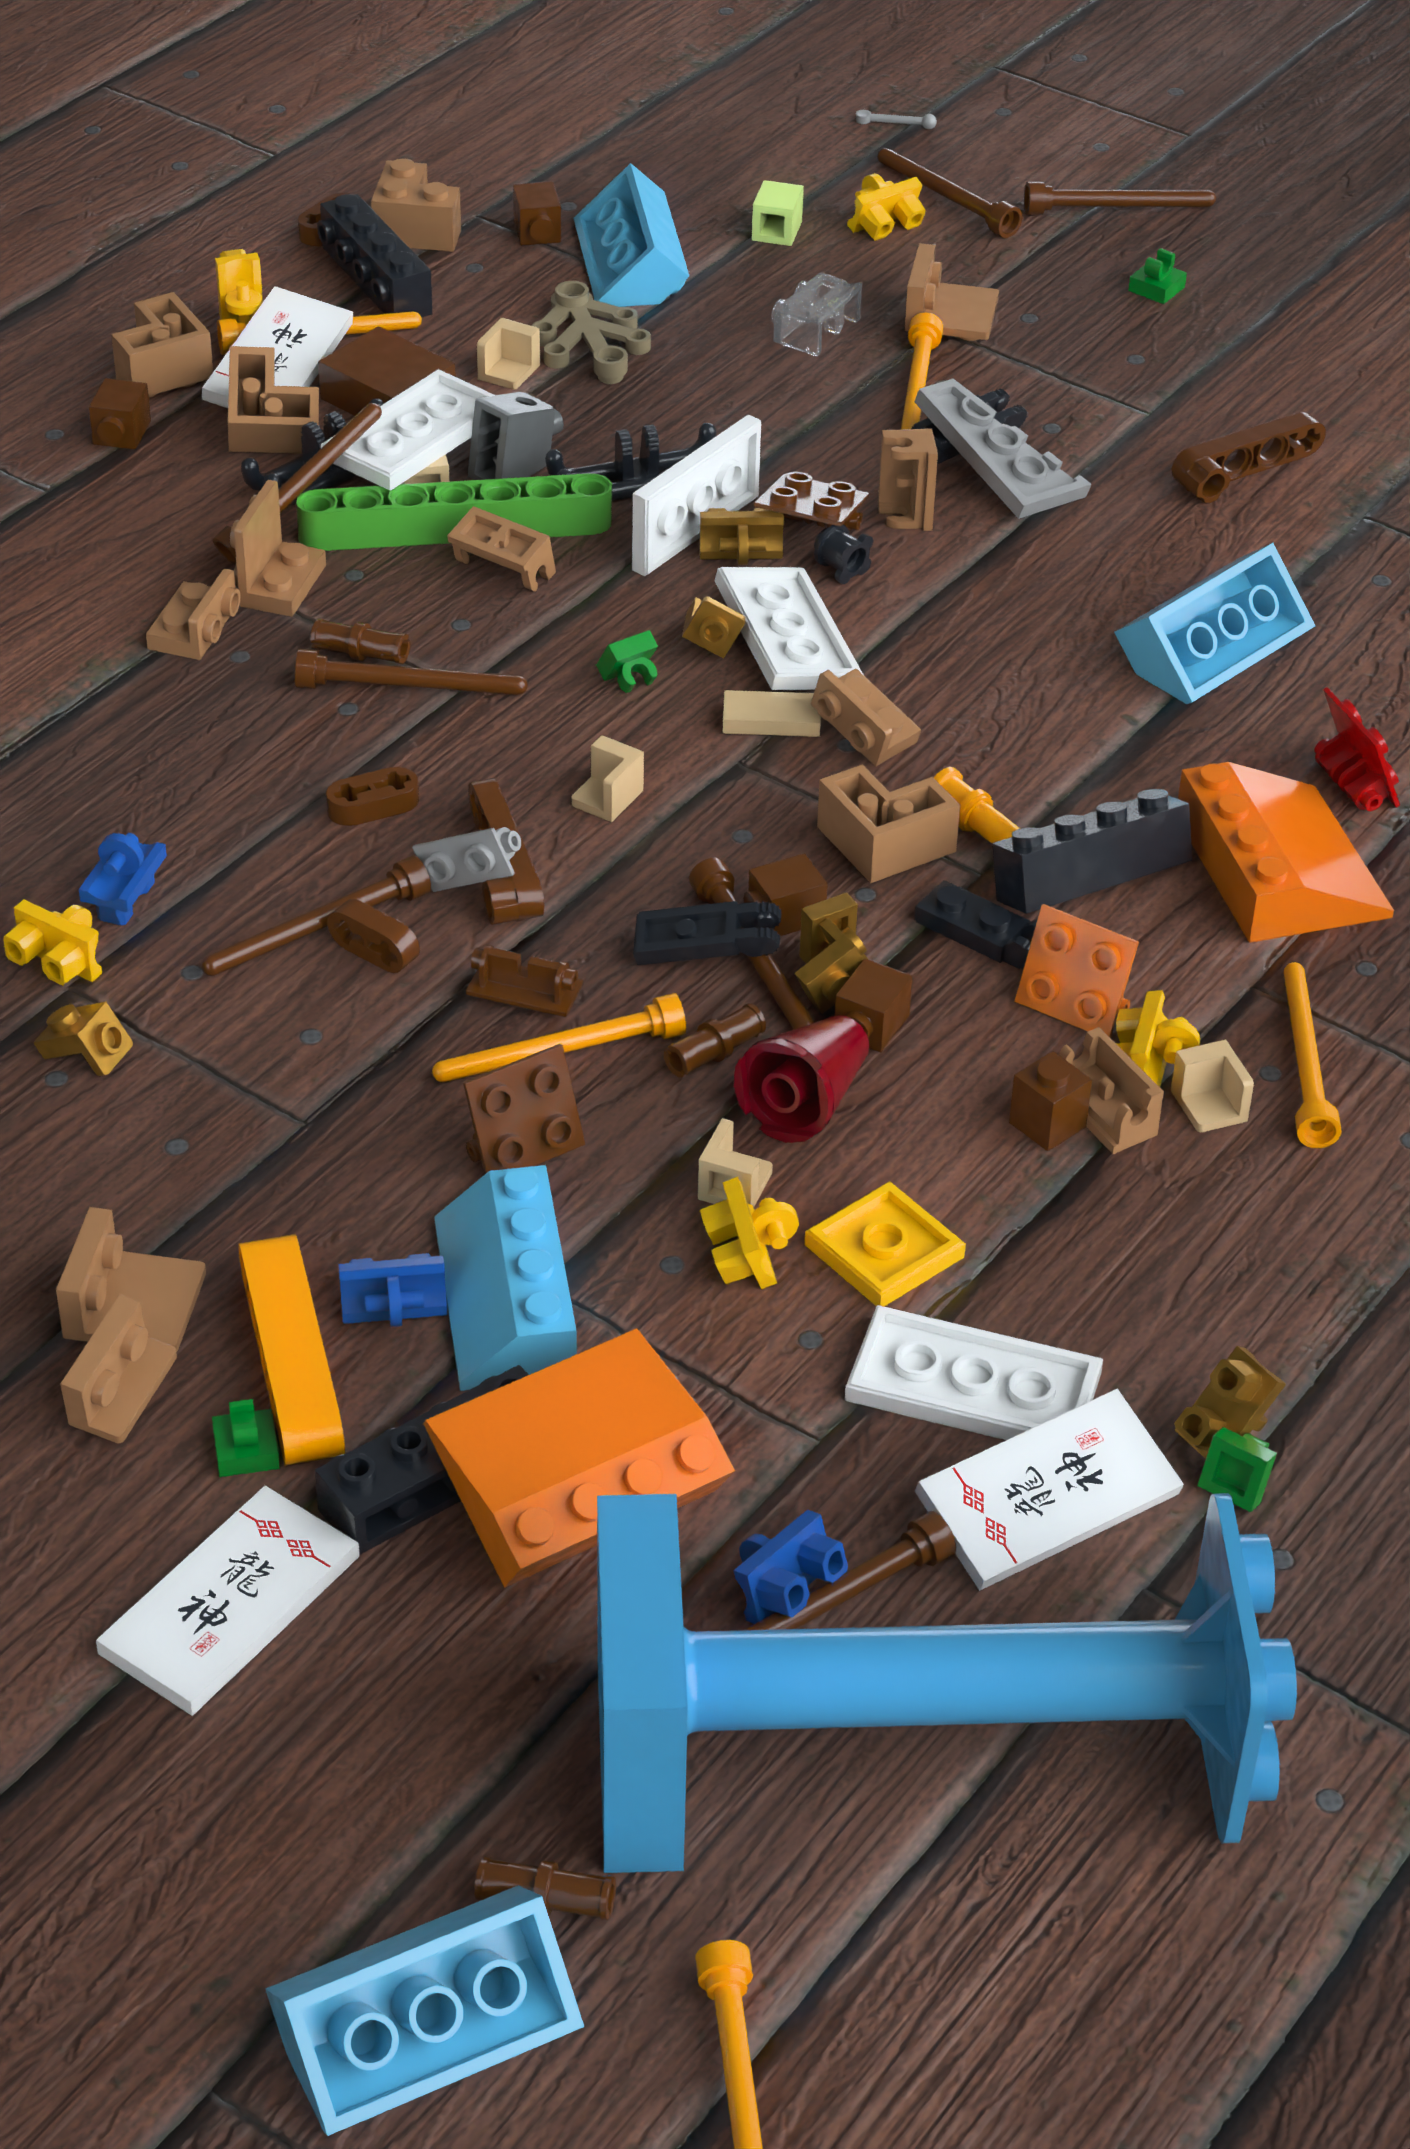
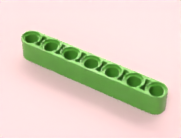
M589 473L400 484L391 491L381 486L309 490L300 494L296 500L299 543L307 547L323 549L325 551L449 543L447 535L473 506L546 534L549 537L595 535L607 531L612 524V483L603 475Z

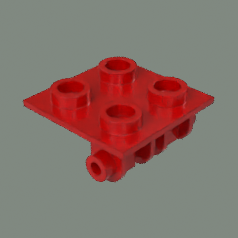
M1328 687L1324 688L1323 690L1338 735L1330 740L1322 739L1316 744L1314 748L1316 762L1331 776V779L1338 784L1340 789L1346 793L1359 809L1374 811L1381 806L1385 798L1396 808L1399 807L1400 803L1394 785L1398 784L1399 780L1392 766L1384 758V754L1389 751L1384 738L1375 727L1372 726L1366 729L1363 726L1360 714L1349 699L1346 698L1340 701Z

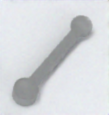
M868 110L856 112V122L859 124H868L870 122L922 125L925 129H933L937 124L936 117L932 114H926L924 117L871 114Z

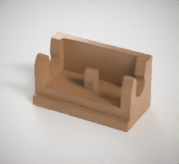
M932 429L882 430L878 511L879 514L904 515L888 516L886 519L887 527L893 529L923 528V531H932L938 452Z
M473 506L447 535L448 542L452 543L457 561L468 564L469 555L467 552L517 571L521 573L524 587L529 590L537 591V571H539L542 578L550 580L556 573L550 537L548 535Z
M1100 1027L1086 1033L1083 1042L1084 1050L1077 1059L1073 1060L1075 1057L1074 1051L1068 1045L1063 1046L1059 1055L1092 1079L1086 1127L1112 1154L1158 1135L1164 1091Z

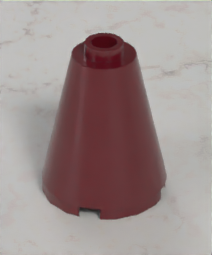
M837 1015L756 1042L745 1052L744 1056L739 1059L735 1066L733 1086L739 1106L746 1115L750 1112L754 1114L763 1124L758 1129L769 1137L785 1143L805 1142L828 1125L868 1055L869 1040L865 1030L854 1019Z

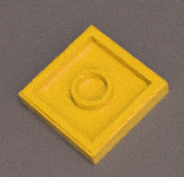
M889 1181L806 1230L804 1245L875 1306L885 1307L963 1259L966 1243Z

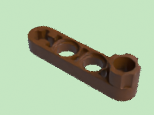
M1307 412L1295 413L1184 449L1173 462L1171 468L1172 476L1204 503H1211L1217 500L1220 494L1228 488L1230 481L1312 455L1324 442L1326 429L1311 414ZM1274 438V441L1270 448L1264 453L1260 454L1263 446L1270 439ZM1238 449L1234 459L1229 464L1224 465L1228 455Z
M490 778L469 782V804L477 830L494 828L496 831L499 828L506 827L511 831H516L521 838L497 780ZM522 838L521 848L509 860L515 874L513 876L486 880L482 884L486 914L491 925L544 915V897L541 883Z

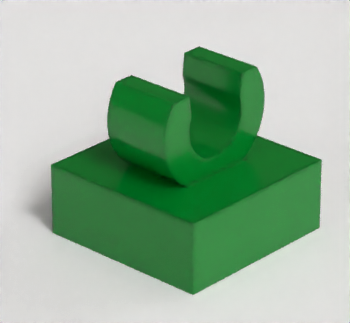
M1160 248L1157 252V260L1148 257L1145 265L1130 276L1128 291L1165 304L1185 288L1187 272L1173 268L1175 253Z
M650 630L608 644L596 666L604 681L617 677L621 690L625 693L631 692L636 684L631 672L641 674L647 686L651 685L656 679L657 669L650 658L658 648V645Z
M253 1399L229 1402L230 1414L212 1416L219 1477L280 1469L272 1408L254 1411Z
M1222 1427L1213 1435L1197 1486L1212 1494L1229 1493L1233 1504L1252 1512L1261 1503L1277 1453L1268 1449L1269 1443L1249 1433L1241 1436Z

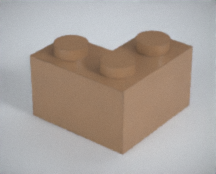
M410 159L387 160L372 197L371 208L409 248L454 252L461 233L460 187H451L440 182L428 183L426 163H414Z
M174 292L135 302L136 328L111 334L116 380L147 383L149 398L175 388L194 386L200 381L209 379L213 373L210 332Z
M230 346L229 451L302 454L301 428L309 422H317V425L319 422V387L275 386V347Z
M863 764L820 779L817 827L870 883L956 852L960 804L933 777L891 792Z

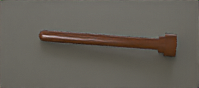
M883 148L878 152L877 157L880 163L910 179L917 177L923 186L985 218L989 230L1003 238H1009L1020 228L1022 211L1018 207L1006 201L992 204L888 148Z
M1027 181L1024 188V210L1026 215H1043L1044 211L1051 210L1052 206L1210 207L1216 202V195L1210 190H1053L1052 186H1045L1044 182Z
M370 403L366 405L278 489L280 513L380 419L382 410L378 404ZM226 526L213 538V543L229 562L236 565L235 548H232L230 545L232 528Z
M298 649L295 666V686L298 688L316 689L317 684L326 685L327 680L521 695L526 692L528 687L526 679L522 676L328 661V656L319 655L318 650Z
M417 856L407 857L394 863L393 870L388 871L386 878L206 956L201 963L202 970L209 976H215L328 926V916L348 899H357L370 906H375L393 897H396L398 900L406 898L412 901L431 892L429 874Z
M708 858L698 863L692 869L689 882L700 900L709 904L737 901L733 895L734 876L722 859ZM772 955L748 956L793 1030L814 1023Z
M929 1511L908 1523L907 1531L901 1535V1542L849 1570L834 1583L828 1582L810 1592L806 1607L793 1618L775 1612L745 1630L798 1629L913 1563L917 1566H922L925 1563L929 1566H934L956 1553L954 1535L946 1521L937 1512Z

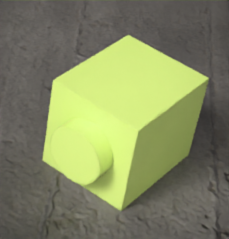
M763 181L753 203L752 241L792 246L802 223L804 186Z

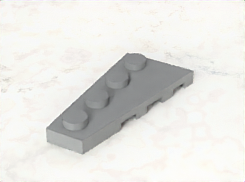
M950 379L919 389L914 401L1018 519L1087 496L1091 487L1090 482L1080 475L1073 479L1060 469L1062 465L1061 460L1049 451L1042 455L1026 443L1027 434L1016 426L1011 427L1001 424L994 419L996 411L956 380Z

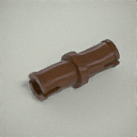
M317 619L311 630L310 641L313 643L312 648L347 653L353 660L363 661L369 657L404 664L410 651L408 634L372 629L368 623L357 622L353 626Z
M750 1003L720 1020L711 1018L700 1024L696 1033L667 1046L664 1050L665 1063L675 1076L682 1078L692 1070L711 1060L720 1062L730 1057L735 1047L762 1035L766 1030L765 1018L759 1008Z
M483 1856V1859L480 1860L475 1880L476 1900H484L519 1885L542 1896L548 1916L554 1910L599 1917L601 1920L607 1921L611 1917L616 1894L615 1876L607 1875L606 1877L560 1870L557 1862L542 1860L539 1866L495 1860L487 1856Z

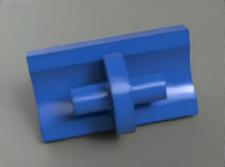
M113 833L107 835L99 845L98 854L100 860L79 888V896L81 902L96 905L97 918L100 921L126 925L133 915V904L140 895L148 893L155 883L154 874L167 856L166 844L159 842L141 844L138 837L132 833H127L126 835Z
M429 1253L408 1255L406 1259L373 1261L372 1258L351 1259L349 1263L338 1264L343 1324L390 1320V1327L402 1326V1319L447 1315L443 1256H431Z
M806 1510L772 1539L755 1533L741 1542L739 1553L742 1564L733 1571L735 1579L743 1589L746 1597L747 1606L744 1611L746 1621L755 1624L775 1612L793 1618L806 1607L810 1596L808 1590L810 1583L816 1578L834 1583L847 1572L848 1564L843 1543L826 1536L821 1514Z

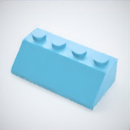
M631 163L573 218L594 300L618 307L661 304L669 295L677 293L689 277L665 192Z
M1271 543L1229 563L1114 633L1136 675L1183 703L1189 704L1315 627V624L1274 544Z
M546 1165L488 1171L434 1216L439 1256L444 1258L446 1301L460 1391L470 1390L480 1385L485 1379L498 1376L517 1365H520L530 1375L577 1354V1330Z
M519 1885L265 1989L286 2054L327 2136L584 2027L541 1895Z

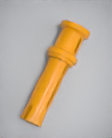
M944 768L934 776V779L960 804L958 828L962 831H976L990 843L1012 837V832L1021 829L1001 812L993 808L991 796L982 789L974 790L963 781V775L956 768Z

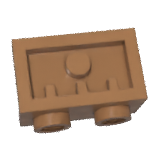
M223 569L211 587L203 583L183 581L146 633L147 649L201 660L210 645L218 641L222 628L230 616L234 617L239 609L241 596L239 589L235 588L234 571Z
M855 668L839 678L830 670H826L819 675L811 705L824 720L831 723L851 743L854 749L861 752L875 766L917 743L921 729L858 669Z
M122 1294L118 1295L60 1383L68 1424L115 1443L124 1442L177 1359L174 1346L148 1337L149 1333L148 1329L145 1328L141 1301Z

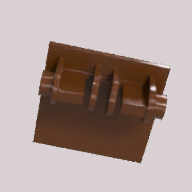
M789 472L787 474L784 473L754 502V507L783 513L784 518L796 521L804 519V522L811 524L814 520L821 527H824L826 523L827 527L831 525L840 527L845 525L850 532L851 529H860L863 513L856 510L869 498V493L855 490L856 487L847 482L837 481L828 484L813 480V477L807 473Z
M559 1043L463 1082L475 1131L473 1140L466 1142V1150L474 1163L482 1160L485 1174L491 1170L535 1166L586 1145L562 1044Z

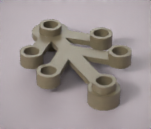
M565 281L558 284L555 288V293L551 296V307L553 309L542 320L532 324V326L540 329V346L544 347V364L555 369L566 367L570 362L569 351L583 338L593 354V371L598 376L599 381L606 384H615L623 380V376L628 371V353L643 355L651 350V334L645 329L637 328L638 313L635 309L618 307L593 300L588 286L579 281ZM591 315L611 319L612 323L593 318ZM567 318H572L573 323L557 338V327ZM603 336L625 342V349L608 345Z

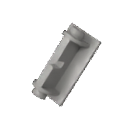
M506 827L499 828L496 831L494 828L417 844L412 848L429 874L432 891L436 892L486 880L513 876L515 872L509 860L521 848V838L516 831H511Z

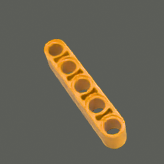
M296 1234L238 1243L244 1288L284 1465L332 1458L345 1454V1442L339 1408Z

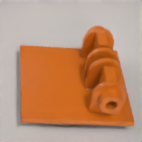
M1043 904L1041 905L1014 1002L1085 1031H1091L1100 1027L1111 1038L1119 1009L1130 1008V1000L1123 998L1139 941Z

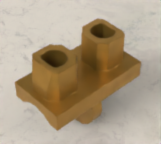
M709 508L707 512H700V559H737L738 565H748V559H782L783 513L762 508H754L753 511H727L725 508Z
M1236 1346L1227 1359L1220 1360L1209 1375L1211 1381L1194 1405L1186 1407L1174 1423L1175 1431L1205 1459L1213 1435L1222 1427L1241 1436L1245 1433L1250 1434L1252 1430L1261 1431L1267 1423V1418L1264 1415L1286 1385L1279 1377L1258 1362L1253 1354L1244 1347Z

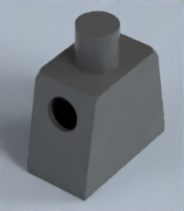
M524 392L475 399L467 477L473 480L530 477L546 467L545 457L548 451L551 450L552 436L559 434L563 430L564 423L561 414L553 406Z

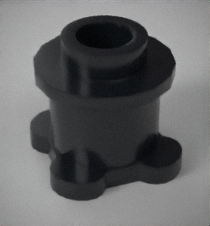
M831 525L824 528L816 537L814 557L818 564L835 568L837 570L834 576L835 580L841 584H846L850 578L858 574L862 575L870 568L871 559H869L874 540L866 533L861 534L857 539L850 535L845 525L841 527Z

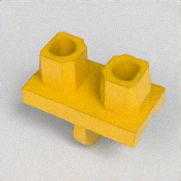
M876 173L865 176L862 180V190L855 193V215L848 220V227L853 233L865 229L874 241L887 237L894 227V219L897 218L907 230L918 227L922 223L926 212L918 199L923 185L917 177L894 184L892 181L885 182Z
M243 249L222 251L219 254L220 258H215L220 320L236 319L237 323L244 322L247 326L263 303L260 258L258 253L246 254Z
M25 899L14 907L16 926L3 937L5 954L8 960L23 966L35 956L41 958L42 969L48 979L62 986L76 975L93 982L102 974V967L97 964L95 959L99 933L91 928L92 915L89 910L80 905H72L61 914L57 911L50 912Z
M1163 990L1147 991L1143 1008L1119 1009L1116 1019V1031L1120 1043L1116 1044L1159 1087L1161 1086L1166 1064H1175L1176 1051L1200 1045V1035L1197 1029L1188 1023L1185 1018L1177 1017L1168 1020L1162 1012L1165 999Z
M738 1176L722 1182L727 1199L701 1209L700 1213L713 1245L736 1236L739 1237L737 1240L711 1250L716 1267L724 1283L727 1285L754 1275L761 1289L777 1284L766 1245H772L774 1249H782L787 1246L788 1239L797 1232L799 1226L796 1210L790 1204L776 1202L773 1198L763 1199L759 1204L760 1207L755 1210L753 1205L747 1203L742 1183Z

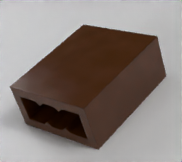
M379 326L318 361L321 399L354 416L368 405L372 399H381L385 404L438 369L456 377L454 362Z

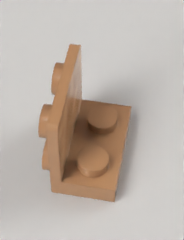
M919 243L907 286L905 331H909L910 321L915 315L926 312L940 318L943 323L942 335L955 336L966 341L989 339L999 299V290L940 283L942 262H935L936 245Z
M267 480L259 493L251 497L248 509L240 520L234 522L231 529L230 545L232 548H235L236 552L235 586L240 591V607L293 617L325 568L326 554L323 549L307 547L301 543L282 542L278 482Z
M89 1207L56 1288L63 1338L88 1342L118 1295L122 1294L141 1301L144 1324L149 1333L148 1337L174 1346L177 1352L206 1276L205 1263L123 1251L122 1236L115 1234L112 1210Z

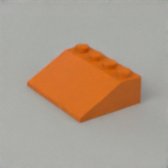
M1231 762L1182 769L1178 799L1189 803L1191 844L1249 943L1393 917L1394 909L1316 786Z
M637 1328L426 1419L423 1423L504 1588L597 1546V1496L677 1494L678 1509L715 1492L735 1472L706 1414Z

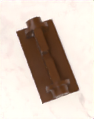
M486 945L484 949L475 948L473 951L471 968L477 969L466 989V995L567 1017L583 986V980L578 979V971L570 969V965L567 962L559 963L531 956L527 967L521 966V954Z

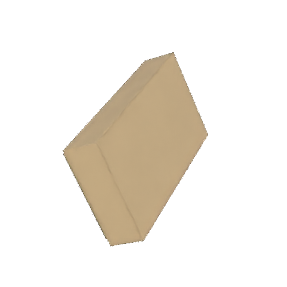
M724 690L723 733L820 737L821 716L811 705L814 693Z

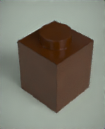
M554 182L513 184L514 224L520 245L560 243L561 205Z
M108 378L103 380L89 405L94 445L136 450L151 422L147 383Z
M803 853L749 869L748 892L744 893L743 900L744 903L769 901V903H775L776 906H779L782 913L781 923L775 929L773 928V930L777 931L778 935L783 936L801 930L802 908L827 900L828 883L806 854Z
M864 959L836 994L835 1016H847L858 1022L867 1034L869 1048L881 1053L910 1015L912 975Z
M1051 1051L1014 1074L1009 1123L1046 1151H1050L1086 1128L1092 1079L1056 1052Z

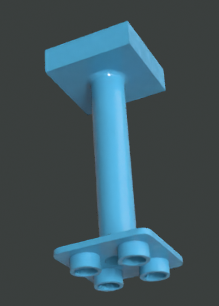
M1229 1493L1211 1494L1195 1584L1175 1620L695 1632L689 1631L683 1626L677 1494L597 1496V1662L604 1873L684 1871L687 1736L694 1732L1185 1719L1201 1739L1218 1838L1221 1844L1240 1843L1248 1802L1275 1801L1278 1795L1280 1775L1279 1751L1276 1732L1271 1721L1292 1720L1296 1709V1667L1291 1643L1287 1638L1260 1639L1255 1614L1270 1613L1274 1603L1275 1570L1273 1552L1268 1535L1239 1534L1231 1495Z

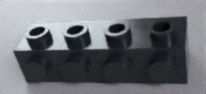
M358 194L340 195L335 200L320 203L321 221L317 223V231L323 249L384 314L414 311L419 313L421 318L433 315L431 270Z
M1148 789L1139 792L1137 798L1123 803L1106 802L1099 804L1096 807V811L1088 814L1057 817L1054 820V824L1046 827L1015 830L1012 832V837L992 843L996 900L1028 914L1040 910L1043 904L1053 906L1192 861L1189 803L1169 796L1166 790Z
M517 1365L498 1376L485 1379L480 1385L447 1402L438 1403L428 1412L397 1428L384 1431L377 1438L346 1454L333 1457L325 1465L315 1469L319 1512L332 1527L359 1543L360 1555L457 1504L461 1499L423 1424L424 1421L529 1374L520 1365Z

